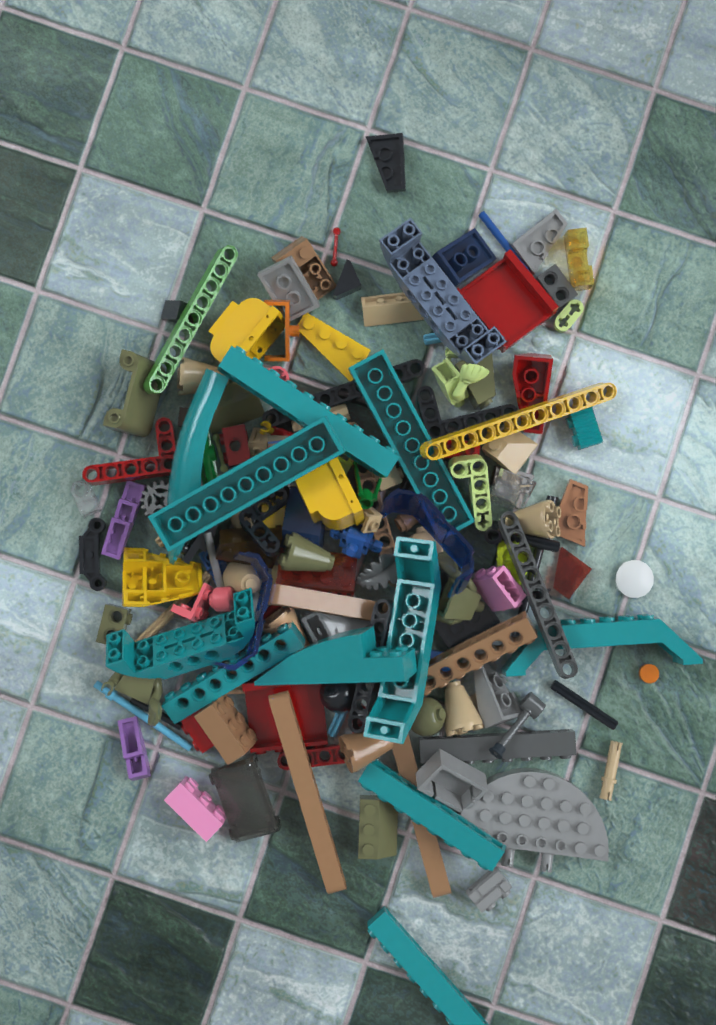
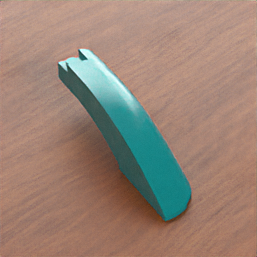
M207 368L196 389L180 430L171 466L167 505L201 487L203 454L208 431L215 410L229 380L228 377ZM185 543L168 552L170 564L174 565Z

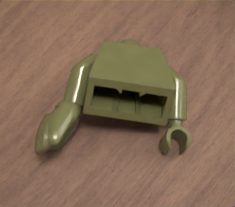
M440 552L438 554L439 566L451 577H449L439 600L436 620L448 625H454L463 620H471L475 611L480 613L484 610V602L480 601L481 595L476 592L477 587L472 579L458 570L454 559L445 552Z
M115 672L108 682L103 683L101 691L105 687L110 689L107 696L112 694L113 687H115L114 690L147 705L149 704L148 725L154 727L158 724L162 716V706L159 702L163 694L161 678H137Z

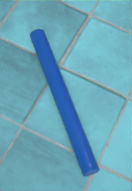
M485 211L481 212L478 215L504 250L507 252L511 249L530 271Z

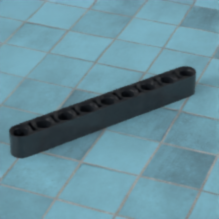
M413 359L395 365L393 368L395 371L402 373L403 377L400 381L404 384L420 378L424 371V364L418 359ZM418 365L420 372L412 373L410 367ZM354 380L312 395L314 396L313 400L319 404L323 396H328L331 399L328 404L330 408L363 398V396L356 390L357 385ZM346 390L349 393L348 397L341 399L338 396L339 391ZM275 408L267 410L262 416V422L266 421L269 415L276 416V422L271 424V427H281L293 421L290 418H286L284 414Z

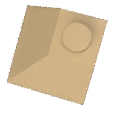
M519 431L485 443L482 446V450L486 456L516 475L538 444Z

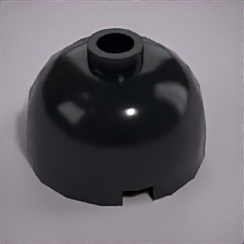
M357 683L321 684L320 700L329 711L337 714L350 711Z

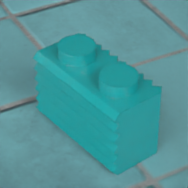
M593 407L567 415L568 418L565 420L568 429H572L574 436H571L574 447L581 450L603 443Z

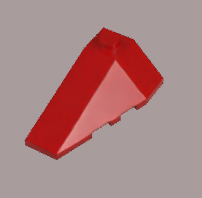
M536 353L514 355L512 377L519 410L547 401L553 365L551 355ZM536 410L534 414L535 419H537L539 416L538 410ZM544 423L525 429L523 432L543 434Z

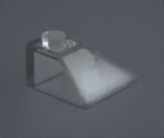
M500 468L490 490V502L512 511L525 508L536 485V481Z

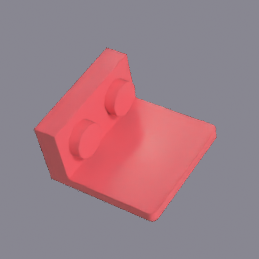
M204 583L193 608L182 603L180 606L173 604L170 611L193 623L207 619L210 607L209 594L213 592L214 588Z

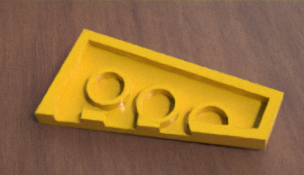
M309 313L304 314L298 323L300 334L349 382L353 381L348 368L366 359L371 350Z

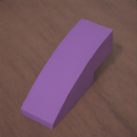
M134 716L118 720L123 758L126 760L128 778L135 781L151 777L147 751L138 717Z

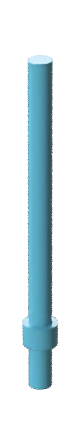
M97 681L93 687L105 694L108 700L115 701L148 724V714L117 694L118 691L113 689L112 694L107 696V693L110 691L108 687L101 691L103 683ZM160 722L153 727L187 751H190L193 745Z

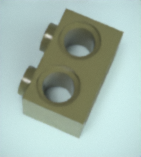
M105 604L96 642L106 644V635L111 630H126L127 625L131 624L133 614H130L131 609L113 604ZM116 611H119L122 614V619L120 622H117L114 619V613Z

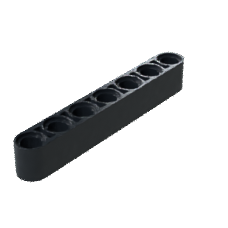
M380 599L373 607L369 627L374 626L375 639L379 646L387 645L394 603L392 600ZM385 603L388 605V611L386 613H384L382 609ZM380 623L384 625L382 632L378 629ZM371 682L369 690L366 688V683L356 684L348 720V727L353 733L364 732L366 717L369 716L377 700L380 682ZM363 699L367 703L366 709L361 705ZM358 719L362 721L361 728L357 725Z

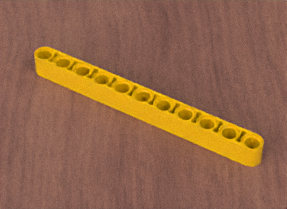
M597 383L426 441L420 446V454L425 459L438 460L612 400L617 394V388L612 383ZM604 388H606V394H605V395L603 394V389H604ZM589 393L590 398H589V400L587 401V400H586V395ZM570 399H572V401H573V404H572L571 407L569 406V401H570ZM553 405L556 406V410L554 413L552 412ZM536 410H538L539 416L537 419H535L534 415ZM519 416H521L522 418L520 425H518L517 419ZM501 422L504 423V429L502 431H500L499 428ZM484 428H486L487 434L485 437L482 436V430ZM466 434L469 435L468 443L464 442V437ZM448 440H451L452 446L450 449L446 448V443ZM433 446L434 453L429 456L428 449Z

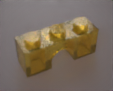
M587 227L567 230L563 237L570 284L575 291L590 290L594 285L592 265L589 266L587 260V249L589 247Z

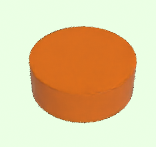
M644 664L639 669V677L643 682L654 683L659 678V670L655 665Z

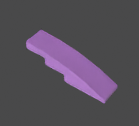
M134 481L126 482L122 498L119 499L115 515L111 519L101 554L120 560L141 505L140 499L144 496L142 491L146 490V485Z

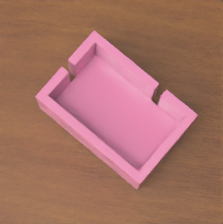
M185 776L164 801L207 842L224 824L227 818L226 811L221 805H216L211 801L212 797L209 793L200 791L198 783L192 777L188 778Z

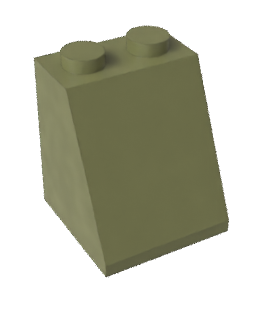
M492 353L477 363V365L487 368L489 374L482 380L469 384L466 388L469 394L468 399L474 409L480 408L482 410L488 407L496 395ZM462 360L456 363L454 367L460 373L462 365H468L469 363Z

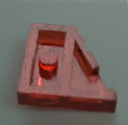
M561 547L553 589L569 600L592 568Z

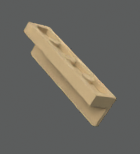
M403 292L361 297L365 327L424 320Z

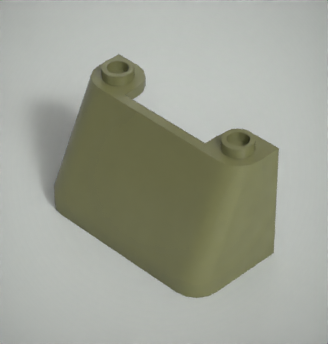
M121 350L120 366L124 370L132 372L123 410L113 408L107 411L103 426L112 431L137 437H146L151 433L161 393H146L143 383L155 361L132 351ZM161 365V367H160V368H161V371H162L163 373H165V369H164V367ZM153 380L151 382V386L154 390H156L158 386L157 382Z

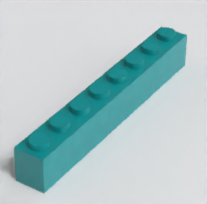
M377 759L367 765L358 782L361 783L365 790L373 791L381 801L389 802L396 811L407 814L414 823L422 824L432 835L440 836L448 846L456 847L463 856L477 861L482 869L493 871L505 853L506 845L440 801L434 799V797H430L417 790L416 785Z
M385 906L367 921V931L373 939L377 938L381 942V948L387 954L390 952L394 957L395 964L400 969L403 967L407 971L406 975L412 983L416 982L420 986L419 990L424 997H430L434 1008L439 1013L443 1012L445 1014V1019L449 1025H489Z

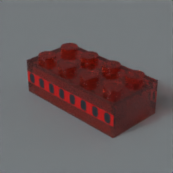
M280 547V553H284L285 548ZM330 552L332 556H335L332 570H326L325 572L281 570V566L278 564L276 584L354 597L357 558L342 553Z

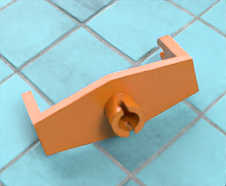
M264 300L269 306H285V355H265L264 360L289 362L290 337H299L300 333L299 325H290V300Z

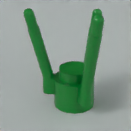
M354 461L353 466L357 484L355 486L356 495L362 509H369L373 506V502L378 500L377 495L382 479H378L373 494L369 489H362L357 462Z

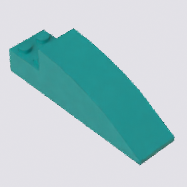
M374 626L353 629L319 640L290 655L254 681V686L405 682L417 672L415 648H408L407 645L397 646L396 649H389L388 646L376 648Z

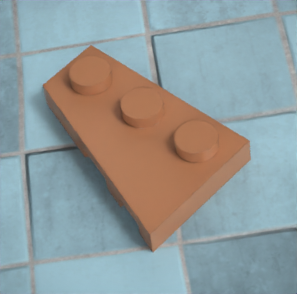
M569 479L559 504L561 509V517L558 518L560 527L559 537L585 547L588 486Z

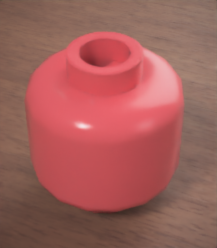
M231 586L214 588L213 592L209 594L210 607L214 608L216 612L233 611L234 589Z

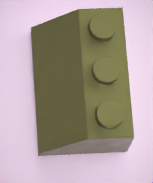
M235 382L226 385L209 428L211 433L215 434L222 431V428L237 426L262 417L265 411L261 400Z
M360 795L358 859H382L396 856L398 811L389 802L381 801L377 795Z

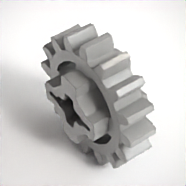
M161 480L160 485L154 481V487L147 485L148 492L142 491L145 498H141L140 501L144 502L141 509L147 510L144 514L145 516L152 515L159 509L167 506L168 491L159 493L157 490H168L169 483L165 486V481ZM150 496H151V497H152V504L149 505V499H150ZM158 497L164 499L163 502H164V505H165V506L160 505V504L158 505V503H159V500H158L159 498H158Z

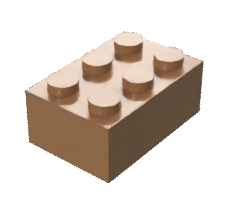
M226 694L206 705L194 716L227 765L245 755L258 740L254 730L249 728L242 713L238 712L233 700Z

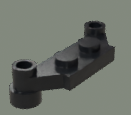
M92 518L89 521L87 531L83 536H79L80 574H84L90 581V587L94 591H101L107 586V580L100 573V534L105 530L106 524L101 518ZM100 522L101 527L98 529L96 525ZM99 580L102 581L101 586L98 585Z

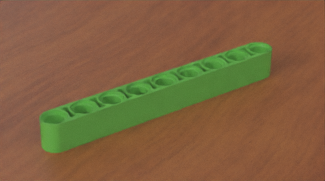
M227 245L215 253L144 380L143 388L146 393L158 394L166 388L237 260L238 251L234 246ZM224 251L229 254V260L225 258ZM215 267L219 268L220 275L215 272ZM207 283L211 285V292L206 288ZM198 299L203 303L202 308L197 304ZM189 315H191L194 319L193 324H191L188 320ZM180 331L185 335L184 340H181L179 337ZM171 347L176 351L175 357L170 354ZM161 364L166 366V373L161 371ZM153 380L157 382L158 387L156 390L151 386Z

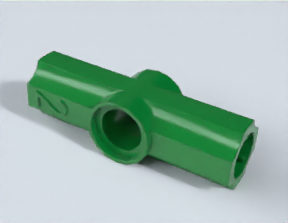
M210 430L208 431L201 472L203 484L219 476L216 464L217 455L215 447L212 445Z

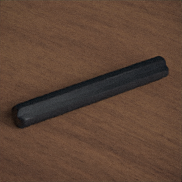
M557 680L551 684L550 688L610 729L614 730L617 727V720Z

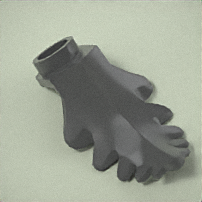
M394 552L392 554L380 555V563L372 562L370 564L372 569H364L365 573L361 572L360 576H357L356 584L361 585L362 588L366 586L368 590L372 586L374 590H378L379 584L383 589H386L388 581L396 584L398 578L395 556H393Z

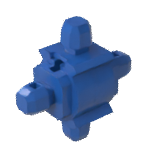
M354 524L344 530L331 529L329 534L333 539H340L339 547H342V554L360 559L362 554L367 555L369 549L372 550L371 552L381 553L384 545L381 541L372 540L374 533L361 532V524L358 526Z

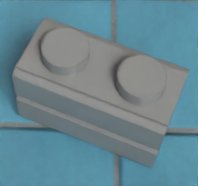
M495 867L493 871L489 870L466 890V893L483 913L485 910L490 911L496 905L495 902L499 898H506L510 894L512 886L501 871Z

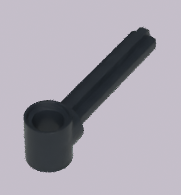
M493 520L492 526L485 531L484 538L489 544H498L504 540L496 520ZM490 531H496L497 534H492ZM524 534L530 547L558 552L560 549L559 541ZM517 536L510 537L511 542L514 540L517 543L520 542Z

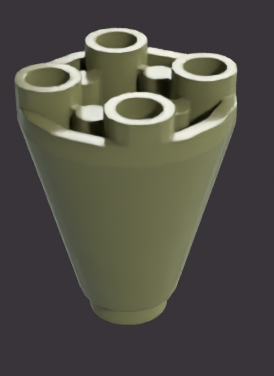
M292 532L290 535L286 534L283 545L286 547L284 553H280L278 559L281 570L313 572L332 570L335 556H332L330 552L296 532Z

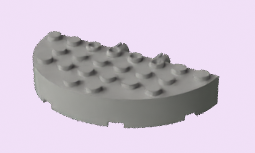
M516 768L503 773H497L486 779L488 791L478 801L474 800L475 804L470 809H465L464 807L461 813L457 812L507 846L501 865L505 867L507 865L509 867L514 866V853L517 849L541 852L540 871L546 872L547 870L548 873L552 872L554 855L608 861L609 847L606 829L593 803L573 783L547 770Z

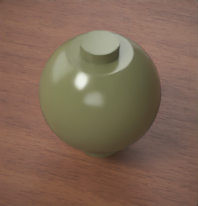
M424 697L423 704L411 730L420 736H432L442 729L446 718V712L442 705L433 698Z

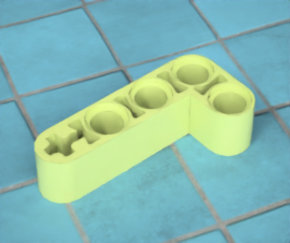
M478 454L453 457L448 462V469L455 478H468L471 514L475 520L474 525L478 530L486 531L492 526L487 463ZM475 462H481L479 468H473ZM462 464V468L459 471L453 470L455 465ZM478 480L483 481L481 486H474L475 482H477ZM479 499H485L483 504L476 505ZM480 513H482V515L484 516V519L482 520L483 522H481V523H480V521H481V514H480Z

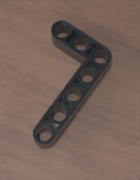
M422 386L416 394L421 420L431 439L453 433L448 429L450 423H455L459 431L469 427L467 425V419L469 418L474 419L476 424L486 421V414H492L494 418L504 415L505 409H509L512 412L518 410L515 405L506 404L441 421L433 389L429 386ZM422 391H427L430 394L428 400H423L420 397ZM428 409L433 410L435 417L432 419L427 418L425 411ZM437 428L440 434L438 437H432L429 430Z

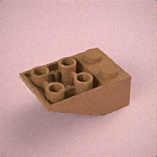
M303 236L271 257L273 262L277 263L292 255L318 300L337 286L308 239Z

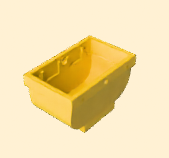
M249 298L242 301L239 305L232 301L209 329L210 334L213 336L210 344L211 353L220 363L231 346L234 348L239 346L247 352L246 356L251 359L255 357L260 360L285 329V319L278 309L274 306L270 307L260 299Z
M338 457L295 480L298 491L314 523L322 521L326 527L333 530H342L354 524L358 526L364 523L363 509Z

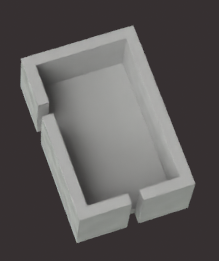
M440 748L416 772L417 790L430 797L434 795V799L460 813L464 808L470 809L475 804L474 800L478 801L488 791L485 773Z

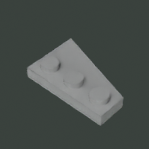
M557 209L511 244L512 248L530 269L532 275L537 272L548 252L567 226V222Z

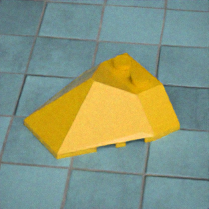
M124 548L122 571L123 607H146L199 595L203 586L201 563L190 561L187 564L178 557L174 565H172L164 553L157 555L149 553V549Z

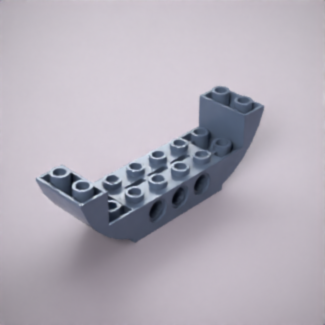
M409 218L379 240L388 267L399 284L400 289L444 346H447L463 361L469 364H477L507 341L495 326L488 330L421 244L422 232L414 221Z

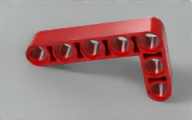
M163 417L158 419L155 424L159 456L90 465L84 468L82 472L83 479L88 484L97 486L170 476L171 469H166L165 464L168 461H173L176 448L175 429L172 421ZM164 424L170 425L169 430L166 432L160 431L161 426ZM165 443H172L170 450H163ZM148 464H155V469L152 472L146 471ZM129 467H136L134 474H127ZM110 469L117 470L114 477H108L107 474ZM91 472H97V477L95 479H88V475Z
M361 703L362 707L366 709V705ZM358 719L357 725L362 727V721ZM339 743L324 745L321 748L306 747L307 753L311 756V767L345 763V757L339 755ZM322 751H328L331 756L329 759L324 760L319 754ZM281 752L277 760L278 766L283 770H289L288 764H284L281 760V757L285 756V753Z

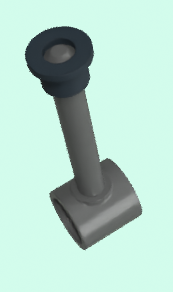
M529 692L522 699L519 707L523 712L501 741L489 748L490 753L496 758H503L502 754L506 751L505 747L527 718L530 716L535 719L545 709L546 704L534 693Z

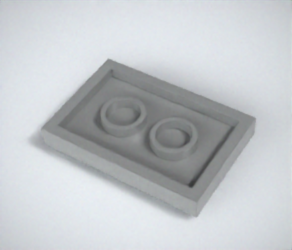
M292 255L258 272L257 275L272 300H290V321L320 307L318 299ZM276 306L285 319V306Z

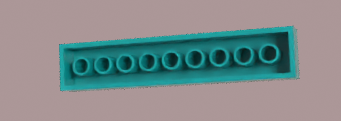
M230 347L217 367V371L303 428L327 416L346 450L343 454L379 478H387L400 458L395 455L396 451L389 446L384 447L380 445L379 439L372 435H365L361 427L356 424L350 425L346 422L347 418L339 413L333 414L330 412L331 408L323 402H320V404L313 400L314 396L306 391L300 392L296 389L297 385L290 380H282L279 378L280 374L271 368L267 370L263 367L264 363L255 357L251 359L246 356L247 352L241 347Z
M384 349L349 367L348 370L389 447L396 451L395 455L400 457L397 462L439 539L442 540L474 523L475 520L442 458L429 460L421 456L420 446L432 439ZM433 446L428 449L429 456L434 453Z
M324 416L153 513L148 518L169 552L345 453L346 450L327 416Z

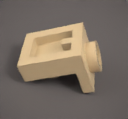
M253 428L248 441L252 457L268 449V435L270 433L262 435L259 432L260 429L267 430V428Z
M373 507L363 509L365 521L361 524V532H377L383 515Z

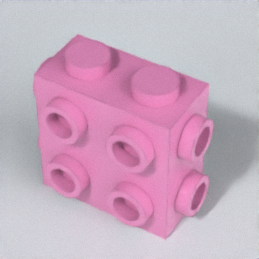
M504 565L492 566L489 569L482 568L475 573V578L472 580L477 587V592L493 612H503L508 609L515 610L522 605V600L527 596L521 585L515 581L509 569Z

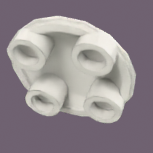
M630 560L624 562L616 573L617 589L630 598L645 596L653 586L654 576L652 570L642 561Z

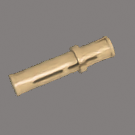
M610 740L604 776L601 777L603 782L599 798L612 801L614 784H617L616 773L623 745L621 742Z

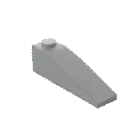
M481 649L475 651V653L477 654H483L485 652ZM488 662L479 670L473 671L478 712L485 729L514 720L523 712L519 707V702L514 692L510 693L505 685L506 679L497 673L495 662Z

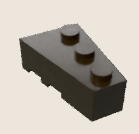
M275 525V528L269 529L281 545L282 526ZM243 528L219 531L216 542V559L273 569L277 556H266ZM257 529L254 532V535L257 537L265 534V531L262 529ZM267 539L268 549H275V545L271 546Z

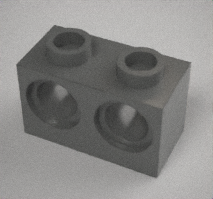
M556 264L536 278L559 306L558 310L578 295ZM544 278H551L553 285H547ZM556 293H562L564 300H558Z

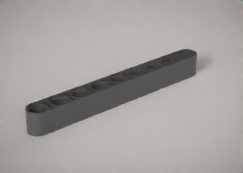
M507 511L499 518L498 527L524 592L527 595L526 597L556 672L563 679L572 678L578 672L577 663L518 517L515 513ZM510 518L513 524L507 526L504 524L503 519ZM517 536L520 543H512L510 537ZM518 554L526 555L527 562H520ZM526 572L533 573V581H529L526 579ZM533 590L541 592V599L538 600L533 597ZM541 608L548 610V618H543L540 615ZM549 627L556 629L555 637H551L548 634L547 630ZM557 645L562 646L564 649L562 656L557 655L555 652ZM564 664H568L571 667L570 675L563 672Z

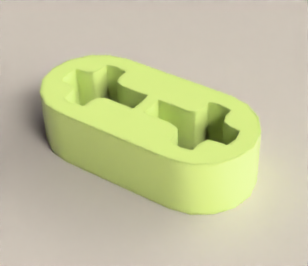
M571 300L553 322L554 329L561 333L566 332L584 310L583 303L579 300ZM577 305V311L570 315L569 312L572 310L571 306ZM565 317H567L568 320L565 323L567 327L562 326L561 328L559 326L560 322L558 320L562 321Z

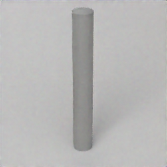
M205 532L203 534L216 587H224L219 562L216 559L211 532Z

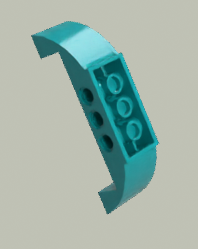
M252 588L233 593L234 610L231 612H226L136 642L125 629L107 634L106 667L126 676L149 679L162 678L165 680L235 658V654L249 643L255 629Z

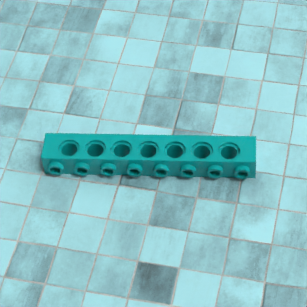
M294 622L280 625L276 632L265 634L261 637V641L256 644L250 643L244 648V651L239 654L236 653L235 658L228 659L224 663H217L212 667L211 671L207 673L204 671L191 683L190 681L185 682L176 692L173 690L167 693L161 706L173 723H178L304 648L306 640ZM283 640L286 644L279 645L276 641ZM260 650H267L269 654L264 655ZM244 660H251L253 664H247ZM233 669L236 671V674H232L228 670ZM212 679H218L220 683H215ZM197 689H202L204 693L198 692ZM181 698L187 699L188 702H183Z

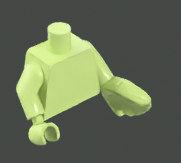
M447 347L445 350L446 359H443L441 363L431 369L442 393L451 405L461 407L465 404L464 399L469 396L466 389L468 385L485 378L489 374V370L477 364H463L459 373L451 362V358H457L458 356Z

